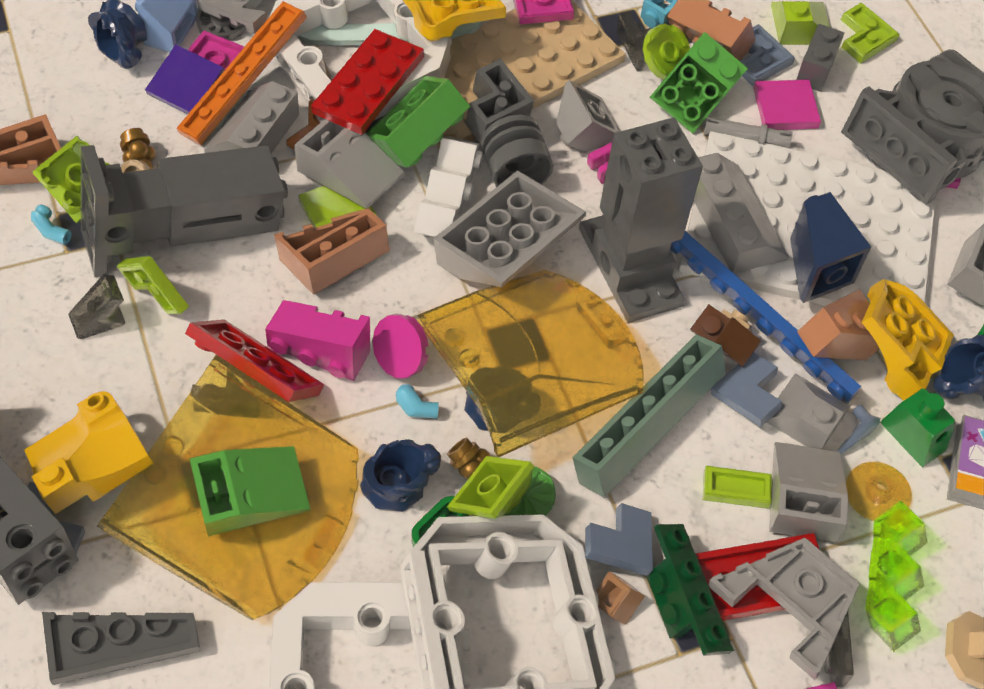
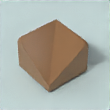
M610 571L596 590L599 599L598 607L622 624H626L645 597V595L624 579Z

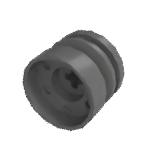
M521 114L506 116L492 123L482 134L480 144L496 187L517 170L541 185L551 176L554 164L538 122L531 116Z

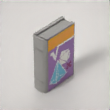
M963 414L961 423H957L946 500L984 510V420Z

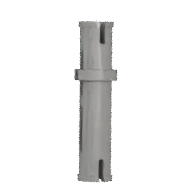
M707 117L704 135H709L711 131L755 140L760 144L768 143L790 148L793 134L791 131L767 128V125L761 124V126L748 125Z

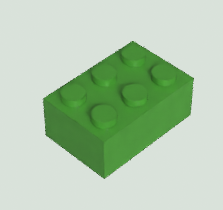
M425 76L366 134L397 165L406 168L408 166L411 167L422 159V153L429 146H434L443 138V132L464 118V112L470 105L449 79Z

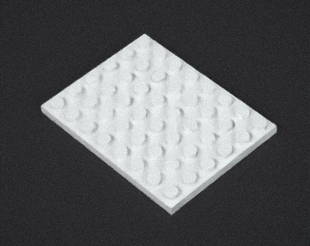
M710 131L704 156L719 153L739 165L788 254V259L785 261L735 273L751 289L800 300L790 237L804 201L813 195L820 196L831 192L870 244L871 249L854 284L808 302L827 306L860 289L870 303V299L867 297L870 287L885 279L906 286L925 303L935 199L925 205L883 169L768 143L760 144L755 140ZM694 202L687 233L729 269ZM682 256L679 272L707 278L703 273L700 275L695 273L688 266V260Z

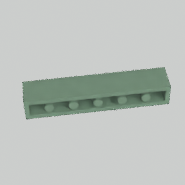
M696 334L572 457L579 484L605 498L726 373L722 345Z

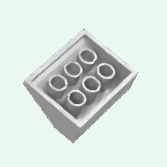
M517 170L433 238L437 264L459 279L503 287L586 217V211Z

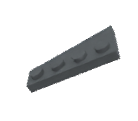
M42 612L49 679L52 685L201 652L194 613L146 612L145 615H127L126 612H111V615H90L89 612H73V615H56L55 612Z

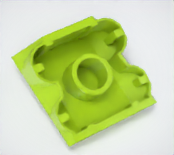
M75 136L33 171V174L76 223H81V146H89V144L82 141L78 136Z

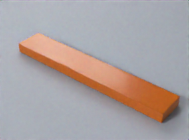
M282 1L178 125L177 131L184 137L202 145L307 18L305 12Z

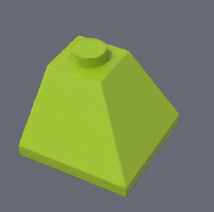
M780 1L771 3L777 37L781 45H810L818 24L830 27L824 2Z
M486 456L447 507L452 512L491 519L508 514L520 503L522 496L530 487L534 465L531 461Z

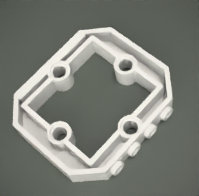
M278 0L275 2L271 14L284 1L303 10L307 16L274 58L308 103L311 99L316 100L331 80L326 75L322 51L314 46L304 47L297 36L320 25L330 29L340 28L347 23L348 12L374 0ZM403 0L376 1L395 23L398 36L409 40L411 44L423 48L425 57L376 119L390 111L425 76L445 78L451 59V37H444L437 41L427 40L415 28L413 14Z
M507 515L496 519L480 516L438 517L411 549L400 566L421 689H464L455 638L465 624V617L458 605L447 601L441 565L474 564L481 576L494 580L503 576L514 562L545 561L556 614L553 618V628L556 634L563 639L572 682L548 683L545 675L540 670L534 667H524L517 671L505 686L474 689H520V687L525 689H609L615 680V663L609 655L606 643L607 630L601 622L598 610V594L593 590L590 578L591 566L589 560L585 558L583 545L544 515ZM436 621L443 623L447 630L440 628Z
M311 582L273 616L269 689H315L310 674L302 670L304 630H355V636L359 642L371 647L385 642L390 630H411L403 582ZM371 618L381 622L380 625L374 628L367 627L363 623ZM436 621L440 628L447 630L443 623ZM462 628L455 638L463 685L470 686V663H463V651H470V629Z

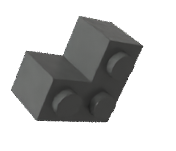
M501 58L476 71L472 91L478 99L469 103L470 107L467 111L465 124L480 143L484 131L495 121L510 115L521 114L530 116L534 100Z

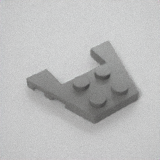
M197 0L199 10L219 19L223 18V16L228 17L231 24L237 27L243 24L250 33H256L268 19L266 11L254 10L264 0Z
M803 538L766 554L765 558L749 564L746 562L739 565L735 571L722 576L720 573L710 579L709 587L733 607L751 589L758 585L808 628L811 633L791 651L789 658L815 680L820 674L860 583L810 541Z

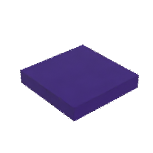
M175 44L145 88L147 95L189 114L225 70L222 66Z

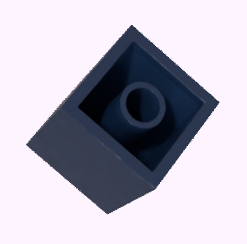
M831 192L820 196L813 195L804 201L790 237L799 297L802 303L854 284L871 249L870 244Z

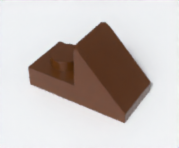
M710 304L707 305L690 328V331L695 335L697 334L722 345L723 354L742 368L761 343V340L733 317L731 319Z

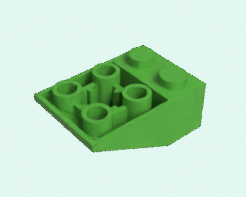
M704 32L649 98L670 116L675 117L682 126L693 134L748 68Z
M294 446L222 450L189 458L208 536L311 510Z

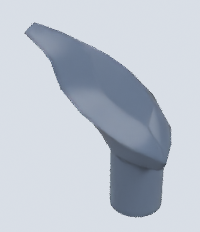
M862 405L857 406L852 414L860 423L855 427L851 436L841 444L837 452L841 454L858 441L867 437L878 427L881 418L872 416Z

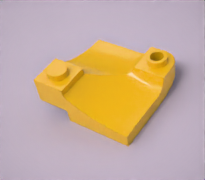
M403 0L413 14L415 28L430 41H437L441 38L452 36L454 30L462 24L506 17V6L501 0Z
M882 279L870 287L867 297L870 299V305L861 323L872 335L885 359L888 372L884 381L891 392L897 394L904 401L919 390L926 389L931 375L942 369L945 355L954 334L916 293L900 283Z
M101 391L88 396L77 404L78 413L72 420L24 449L34 473L31 477L42 499L55 514L85 495H88L93 502L154 463L125 413L109 392Z

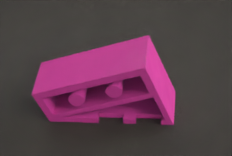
M283 300L265 328L267 346L278 354H287L295 357L305 365L325 369L337 378H347L354 381L371 352L370 317L361 315L358 320L344 317V312L334 310L332 315L320 313L317 306Z

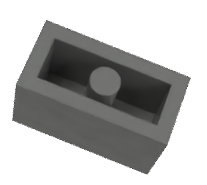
M818 24L803 58L796 80H810L812 89L822 92L845 32Z

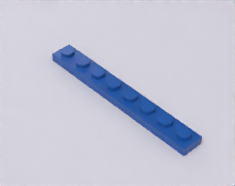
M685 231L683 239L672 242L670 251L676 255L680 253L688 260V266L699 275L703 273L710 280L709 283L716 292L721 295L725 293L733 300V306L743 315L749 314L757 321L755 324L762 333L767 336L772 335L780 342V348L788 356L793 357L795 355L803 362V368L809 375L822 379L828 385L827 389L834 397L839 400L843 398L849 403L858 394L861 385L830 358L813 357L799 336L798 330L689 233Z

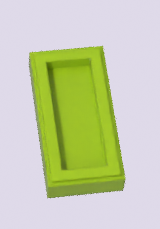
M705 466L702 500L769 509L771 505L772 474Z

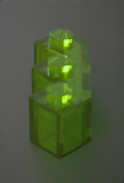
M899 501L874 520L873 547L868 576L869 587L865 606L870 628L893 652L921 632L918 614L906 600L924 587L921 566L910 556L928 543L924 522L902 501Z

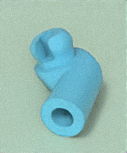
M42 204L37 205L35 211L31 212V221L43 237L67 245L72 237L71 231L56 226L49 220L52 216V211L49 207Z
M403 384L398 388L395 394L396 401L406 415L409 417L438 419L439 402L422 401L415 392L414 387L409 384Z

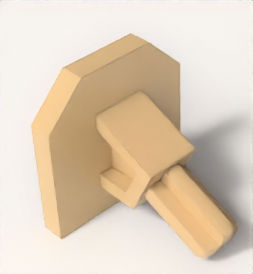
M967 611L947 623L945 657L959 680L979 689H984V617Z

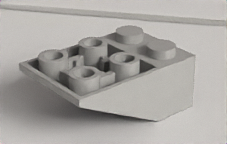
M326 119L294 145L298 172L366 209L404 176V171L365 132L363 135H360Z
M775 442L769 532L792 536L814 533L816 540L837 543L847 526L848 492L840 452Z

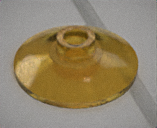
M882 462L862 463L856 466L846 479L850 505L858 514L871 521L881 523L895 521L906 513L911 504L912 492L908 481L902 473L888 464ZM877 484L884 486L886 489L879 488Z

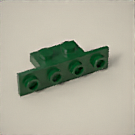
M657 524L654 530L666 559L658 564L646 577L669 638H681L693 629L703 656L732 653L734 651L684 524Z

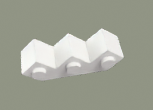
M449 136L441 139L436 167L431 169L425 199L419 203L414 232L436 237L461 216L465 200L470 201L473 183L471 182L475 168L480 169L482 164L483 151H479L480 143Z

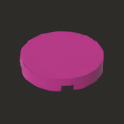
M402 314L388 315L379 321L374 329L372 343L374 355L381 368L395 378H408L421 372L427 363L428 355L425 354L426 347L429 345L428 338L420 323L414 317Z

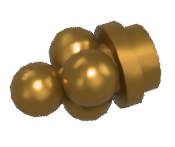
M131 128L124 131L120 135L121 141L119 143L122 152H124L122 155L123 162L141 160L147 163L150 169H153L151 161L154 160L156 152L149 145L148 135L141 128Z
M467 437L457 442L447 453V456L451 459L450 464L454 469L458 468L459 474L467 480L484 458L491 456L486 449L480 448L475 441L471 442Z

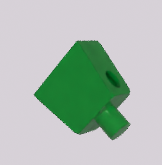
M926 389L919 390L901 402L880 422L922 468L946 452L956 424L955 419L944 408V399L936 393H929Z

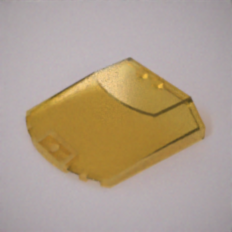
M547 270L512 279L503 287L490 286L411 316L423 327L427 337L478 406L492 439L494 452L497 457L508 454L643 393L644 372L640 351L632 333L621 317L609 304L588 288L569 278Z
M215 355L148 452L154 463L130 478L97 527L177 577L253 621L273 612L298 595L318 576L336 552L351 520L355 493L358 491V448L235 366ZM294 446L311 510L208 536L189 458L222 450Z

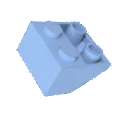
M136 0L135 10L144 22L147 35L144 45L171 52L175 44L180 46L196 21L197 1Z

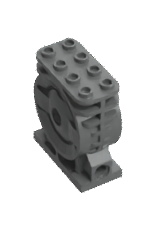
M952 49L945 50L940 55L932 57L929 61H923L909 67L892 91L873 90L870 86L863 89L841 133L927 205L935 199L939 190L954 182L955 179L972 174L981 162L984 161V72L957 51Z

